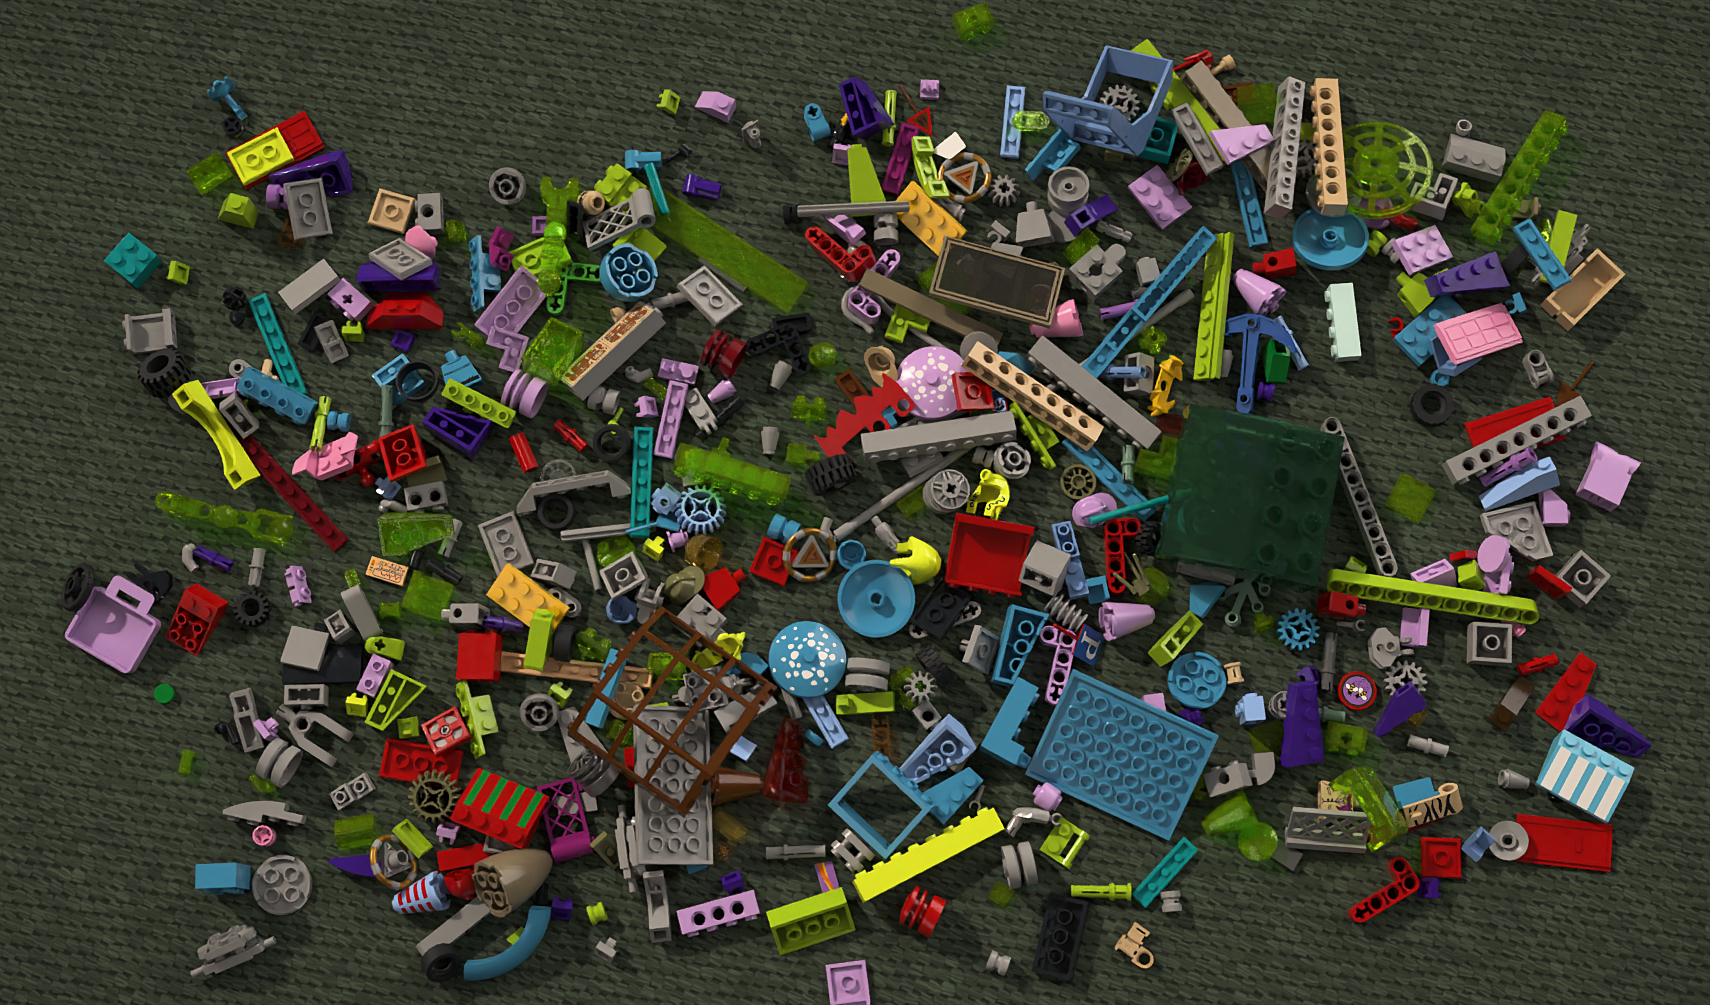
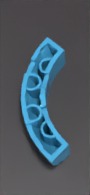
M532 905L529 909L526 926L518 940L497 956L479 960H467L464 965V980L477 981L494 978L511 971L523 963L541 942L549 924L552 907Z

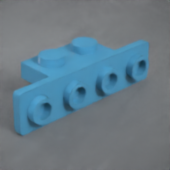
M1059 129L1044 148L1039 151V154L1033 161L1028 164L1025 172L1031 181H1034L1044 168L1053 173L1059 168L1066 167L1081 147L1079 143L1071 140Z
M481 235L475 236L469 243V251L471 252L470 269L472 270L470 285L473 288L471 304L474 312L484 308V292L498 293L501 291L500 269L490 264V254L482 253Z

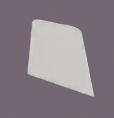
M954 132L934 148V153L951 159L963 150L966 145L959 135Z

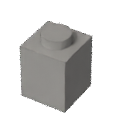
M1144 257L1136 263L1135 269L1141 287L1151 285L1160 275L1155 258Z

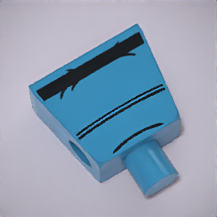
M455 350L445 354L448 363L441 366L445 384L448 379H453L471 389L484 384L466 355L458 357Z

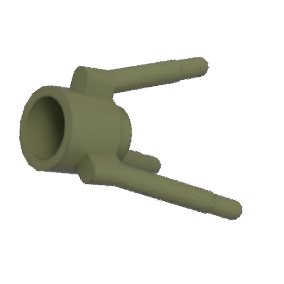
M1124 552V558L1137 577L1132 582L1134 586L1116 572L1113 573V576L1129 588L1133 595L1138 593L1141 596L1152 588L1151 582L1147 578L1136 553H1133V558L1140 574L1127 553Z

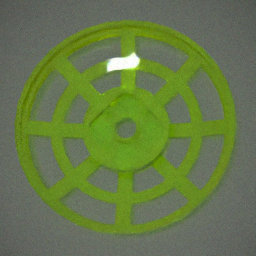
M1381 121L1357 123L1342 130V138L1346 142L1343 145L1344 153L1350 146L1358 151L1354 158H1344L1345 166L1353 165L1354 172L1353 176L1348 180L1346 179V189L1358 196L1369 199L1368 209L1359 208L1348 203L1345 212L1362 218L1384 219L1403 214L1422 200L1431 184L1433 163L1427 147L1419 137L1402 126ZM1376 127L1375 132L1363 133L1355 137L1347 134V132L1358 128ZM1383 127L1399 131L1409 136L1410 139L1403 141L1394 135L1383 133ZM1375 137L1374 144L1365 147L1358 142V140ZM1382 137L1393 140L1398 145L1393 148L1382 145ZM1417 143L1421 147L1427 160V167L1416 165L1415 156L1410 146ZM1405 150L1409 156L1410 163L1399 162L1397 153ZM1374 162H1377V163H1379L1381 166L1378 167V168H1375V167H1372L1371 164L1374 163ZM1398 169L1409 171L1403 183L1396 179ZM1415 172L1425 174L1426 179L1421 189L1415 196L1411 197L1405 188L1412 182ZM1357 181H1361L1366 185H1370L1369 192L1363 191L1355 187L1354 184ZM1390 183L1394 187L1392 190L1377 193L1378 186ZM1399 193L1405 203L1393 208L1375 210L1376 199L1389 198Z

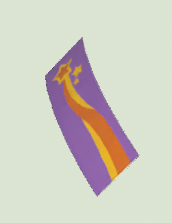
M832 861L814 864L822 893L840 888Z

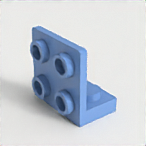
M1438 335L1430 339L1438 371L1441 374L1455 377L1482 360V357L1455 365L1451 362Z

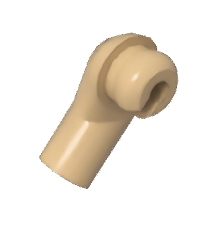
M269 359L264 360L261 372L279 381V378L271 373L274 362Z

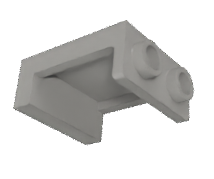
M170 308L162 309V313L133 317L125 314V320L122 322L123 330L126 332L124 347L132 355L157 352L164 348L178 349L175 313Z

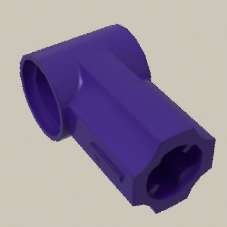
M687 174L682 194L685 196L692 195L693 198L700 196L718 201L722 185L703 180L700 176L694 174Z

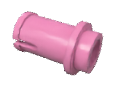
M1501 621L1503 624H1512L1513 636L1517 638L1526 631L1524 624Z

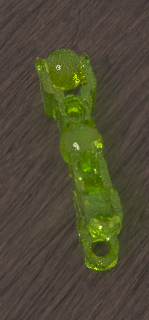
M542 177L540 191L542 193V200L547 205L546 226L543 230L541 274H539L537 279V286L545 293L547 298H552L561 286L563 242L567 236V201L577 202L580 195L579 178H570L565 188L557 189L552 186L551 177Z
M160 492L155 498L156 506L169 516L211 522L217 527L225 529L229 527L236 529L238 527L242 531L249 532L259 541L286 546V540L293 533V525L290 521L294 518L291 515L279 514L265 509L248 512L238 511L229 505L217 506L213 504L211 506L207 502L170 492ZM203 509H210L207 516H201ZM263 517L274 519L269 525L270 536L258 533L257 531ZM240 518H248L246 524L239 525Z

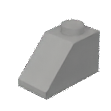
M537 559L530 577L558 587L570 589L577 571L558 562Z

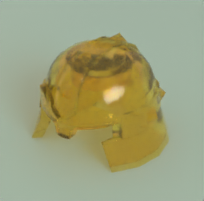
M698 534L687 542L684 559L692 566L698 567L704 563L703 568L711 571L718 564L722 556V541L710 535Z

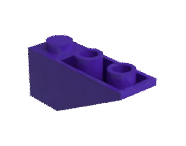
M1106 194L1071 213L1064 221V224L1072 235L1076 237L1117 211L1118 208Z
M1412 681L1394 691L1374 729L1378 738L1389 734L1396 725L1404 724L1408 717L1414 713H1420L1427 705L1425 698Z

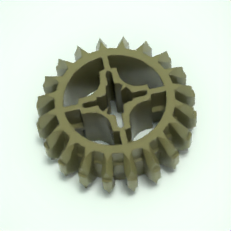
M434 769L432 774L429 771H425L424 775L420 774L417 776L418 780L414 779L412 781L414 786L409 787V791L412 794H409L408 798L413 799V801L409 803V806L415 805L416 808L412 812L416 813L419 811V819L425 816V822L432 818V822L436 823L438 819L440 822H444L445 817L451 818V813H453L458 802L456 799L461 797V794H456L461 788L454 787L457 780L452 782L449 780L452 776L451 774L444 777V771H441L438 775L437 770ZM435 781L441 783L443 787L436 788L433 784H430L429 782ZM422 786L424 787L423 791L426 794V798L423 802L421 801L420 797ZM441 791L437 798L428 801L433 794ZM446 791L449 793L448 806L445 805L446 802L444 800V793ZM434 805L440 811H432L426 806Z

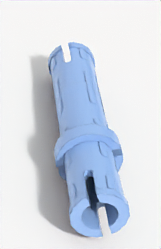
M1279 316L1273 319L1288 331L1294 341L1297 352L1293 354L1290 351V356L1297 370L1300 371L1309 366L1292 336V330L1288 329L1283 317Z

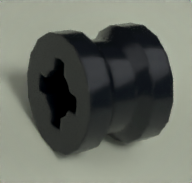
M231 116L223 121V129L230 138L236 139L243 135L244 126L237 117Z

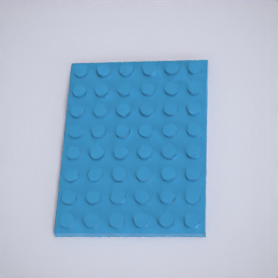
M1073 669L1025 775L1043 783L1048 782L1066 794L1169 841L1219 735Z

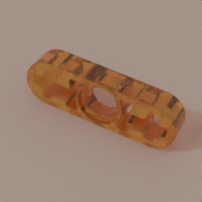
M888 712L882 713V715L886 716V718L882 719V726L887 725V728L880 727L875 729V725L879 726L878 719L874 718L878 713H872L873 752L878 751L880 753V748L876 749V745L884 746L888 744V748L884 747V753L888 754L890 762ZM879 731L887 734V739L884 742L876 740L875 736Z

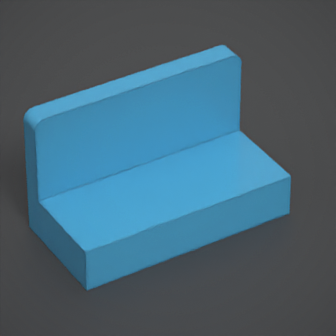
M1430 777L1392 787L1398 809H1403L1402 806L1439 795V791L1434 792Z

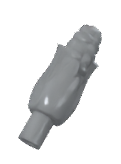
M877 515L874 516L871 521L876 526L875 531L878 537L885 543L887 548L890 547L896 555H901L902 553H897V543L900 541L895 536L892 528L886 522L882 523Z

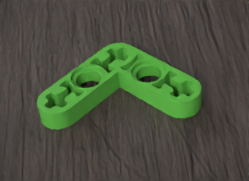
M571 263L563 267L566 271L561 273L562 280L558 279V271L551 272L549 288L552 290L548 293L547 299L549 313L554 316L563 313L568 281L600 284V276L599 279H596L595 275L589 274L590 278H587V269H590V273H597V270H600L599 265ZM576 269H583L585 271L584 275L576 277L574 275ZM555 285H562L563 291L555 293L553 291ZM552 296L558 298V305L561 306L556 311L551 307V305L555 304V298H552Z

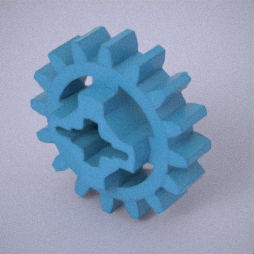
M1295 608L1293 613L1288 610L1286 612L1287 616L1282 615L1280 617L1282 621H1279L1277 625L1281 628L1276 630V633H1281L1282 636L1278 639L1285 640L1284 647L1289 644L1290 650L1297 647L1298 651H1301L1302 646L1308 649L1309 643L1312 645L1315 643L1313 638L1319 637V634L1315 633V631L1319 630L1320 627L1314 625L1318 620L1311 619L1312 613L1306 615L1305 609L1299 613L1298 608ZM1297 617L1295 622H1288L1289 619ZM1296 626H1300L1299 629L1301 630V632L1299 634L1296 633L1297 630L1294 629ZM1286 631L1289 632L1291 639L1287 636ZM1301 637H1308L1307 640L1299 642Z

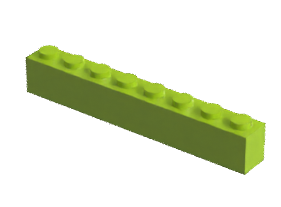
M1148 39L1130 50L1163 58ZM1173 71L1172 83L1163 106L1167 110H1172L1188 103L1225 166L1227 163L1208 134L1210 131L1221 129ZM1143 80L1151 85V90L1155 94L1159 83Z

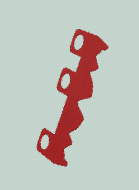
M882 373L883 387H872L873 397L862 395L854 398L856 415L840 410L836 419V429L827 427L826 438H819L816 435L814 437L828 457L846 454L841 447L865 426L870 432H875L873 424L876 421H882L885 424L884 430H890V424L881 414L889 405L892 406L899 416L904 417L914 409L915 403L896 381ZM899 400H908V410L900 411L897 404Z

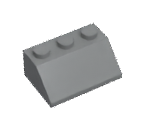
M1450 134L1442 168L1496 183L1500 179L1506 160L1505 149Z

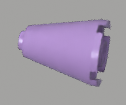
M1104 602L1102 603L1103 607L1099 608L1100 627L1105 626L1106 633L1103 635L1107 641H1113L1150 625L1155 619L1154 609L1149 605Z

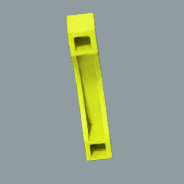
M199 380L185 383L172 393L181 409L196 419L213 438L222 457L224 475L234 490L249 485L260 476L258 470Z

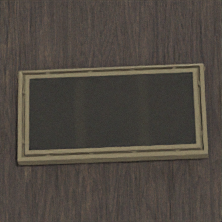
M949 236L943 237L941 251L928 296L1050 329L1065 268Z

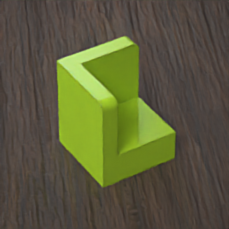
M1474 559L1458 567V582L1463 589L1478 591L1486 587L1485 572L1481 570Z

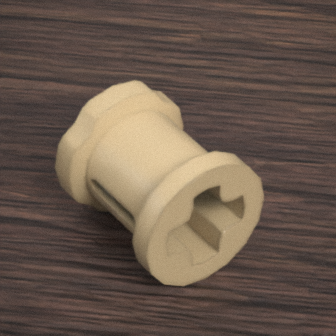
M1241 662L1224 665L1228 675L1227 685L1245 681L1241 675Z

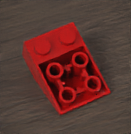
M197 583L186 588L165 638L198 656L222 619L229 602Z

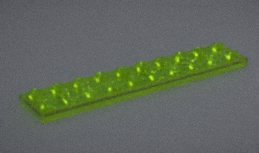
M651 187L648 191L651 195L656 222L652 226L653 228L698 257L703 258L786 314L790 312L809 285L806 280L665 189H663L670 213L661 216Z

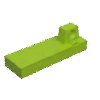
M893 691L836 695L837 715L895 712V693Z

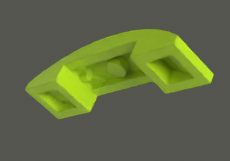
M913 136V159L924 191L930 198H949L945 181H938L937 178L938 173L932 158L934 148L930 137Z

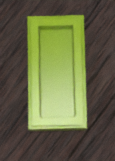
M408 819L396 825L392 830L418 859L434 847Z

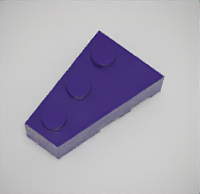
M852 77L839 84L853 136L866 139L895 125L866 81Z
M433 407L422 421L424 430L470 458L475 456L494 428L492 420H482L471 415L465 416L454 411Z

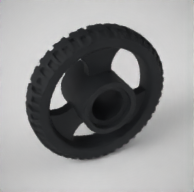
M80 563L69 573L61 595L62 606L65 610L76 612L89 599L95 581V572L91 565ZM83 572H85V579L81 578Z

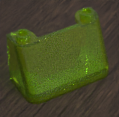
M1360 766L1351 768L1328 784L1333 792L1343 791L1345 797L1352 793L1370 820L1373 827L1367 831L1371 834V841L1367 843V846L1371 852L1407 834L1409 829L1407 821L1371 767Z

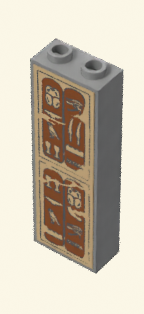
M639 301L558 376L559 380L570 392L583 401L666 324L662 319L664 315L650 303L645 304Z

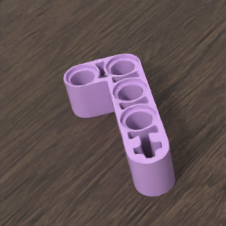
M893 249L887 250L871 270L882 272L885 277L890 278L899 266L900 254ZM859 284L850 293L848 309L864 322L875 324L878 322L881 312L880 306L872 300L876 294L859 287ZM858 299L861 303L854 304L852 300ZM872 310L876 315L871 316L867 312Z
M1045 626L1039 634V640L1046 646L1056 648L1045 700L1049 705L1056 706L1059 698L1053 701L1050 695L1053 694L1055 687H1062V689L1059 688L1057 691L1058 697L1061 696L1069 677L1073 659L1072 651L1076 640L1071 638L1072 644L1066 645L1063 643L1062 637L1068 635L1053 626ZM1046 631L1051 632L1053 639L1046 640L1043 637V633ZM1061 654L1066 655L1068 662L1065 664L1060 663L1058 656ZM1054 674H1062L1064 681L1056 682Z

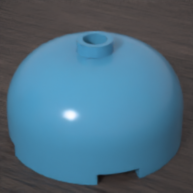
M627 243L615 246L605 255L600 265L599 275L604 289L612 297L624 302H634L642 299L653 290L658 273L654 260L645 250L642 251L634 247V244ZM639 265H642L644 267V269L637 270L636 268Z

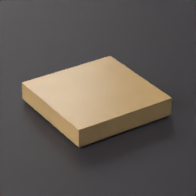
M379 189L368 224L404 234L416 199Z

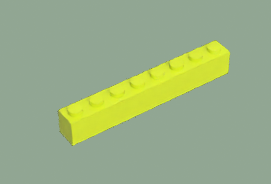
M987 807L976 812L978 816L972 819L968 816L960 820L961 825L955 828L953 825L948 826L942 830L943 834L937 837L935 834L925 839L926 843L920 846L916 843L908 847L909 852L903 855L901 852L894 854L890 857L891 861L885 864L881 861L873 865L874 870L868 873L864 870L856 874V879L852 883L862 902L864 903L1004 830L1005 828L994 807L990 810Z

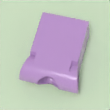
M1596 442L1592 449L1590 464L1575 495L1611 512L1619 506L1631 475L1641 462L1628 456L1620 455L1612 448Z

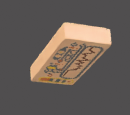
M372 556L366 575L403 586L409 568Z

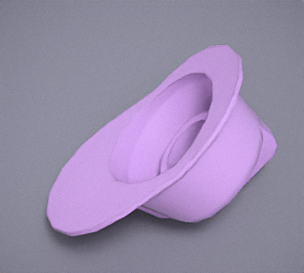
M1097 493L1081 499L1073 507V520L1080 526L1090 528L1099 526L1104 522L1091 525L1089 518L1117 510L1116 501L1106 493Z

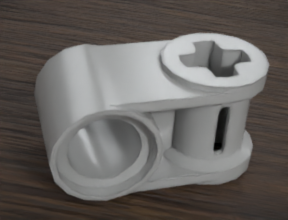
M1532 350L1524 356L1523 365L1535 389L1539 388L1541 384L1554 381L1553 372L1540 350ZM1530 356L1536 358L1537 364L1531 362Z

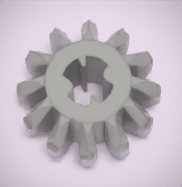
M999 175L997 180H991L992 185L988 189L991 192H989L988 196L993 198V204L999 201V206L1002 207L1003 202L1007 206H1010V201L1016 202V197L1019 196L1020 192L1017 190L1019 189V184H1014V178L1008 180V175H1005V178L1002 179V176ZM1002 188L1006 189V193H1002Z
M919 671V677L913 672L911 673L913 680L906 678L905 681L910 685H904V689L911 690L906 693V697L913 695L912 703L915 702L916 698H919L918 703L921 705L922 698L928 703L930 702L928 695L935 697V693L931 690H937V686L930 685L935 682V678L928 680L930 673L927 672L925 677H922V671ZM918 683H922L926 690L923 689V692H919L915 685L918 686Z

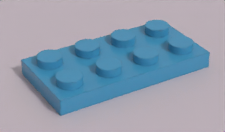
M1441 296L1392 340L1419 367L1433 355L1430 339L1437 335L1434 325L1467 313L1451 296Z

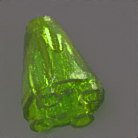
M1243 789L1235 792L1208 814L1205 820L1201 821L1208 836L1250 829L1259 825L1252 805L1248 803Z

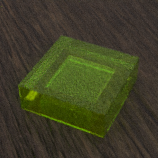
M997 880L987 898L1005 908L1014 890H1010L1008 886Z

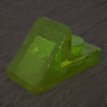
M1086 227L1062 254L1074 265L1096 244L1098 245L1100 240Z

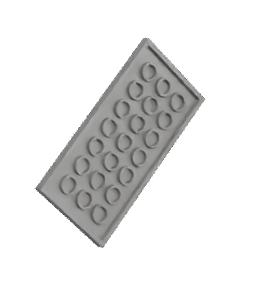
M639 705L633 706V713ZM647 705L638 719L669 740L690 710L689 707ZM709 710L696 712L674 743L704 766L710 760ZM633 724L634 772L644 779L664 748V745ZM669 750L649 783L680 804L701 771ZM711 779L706 786L701 785L703 790L685 818L635 784L636 865H713Z

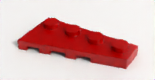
M1580 652L1534 714L1560 733L1564 729L1574 705L1584 697L1597 664Z

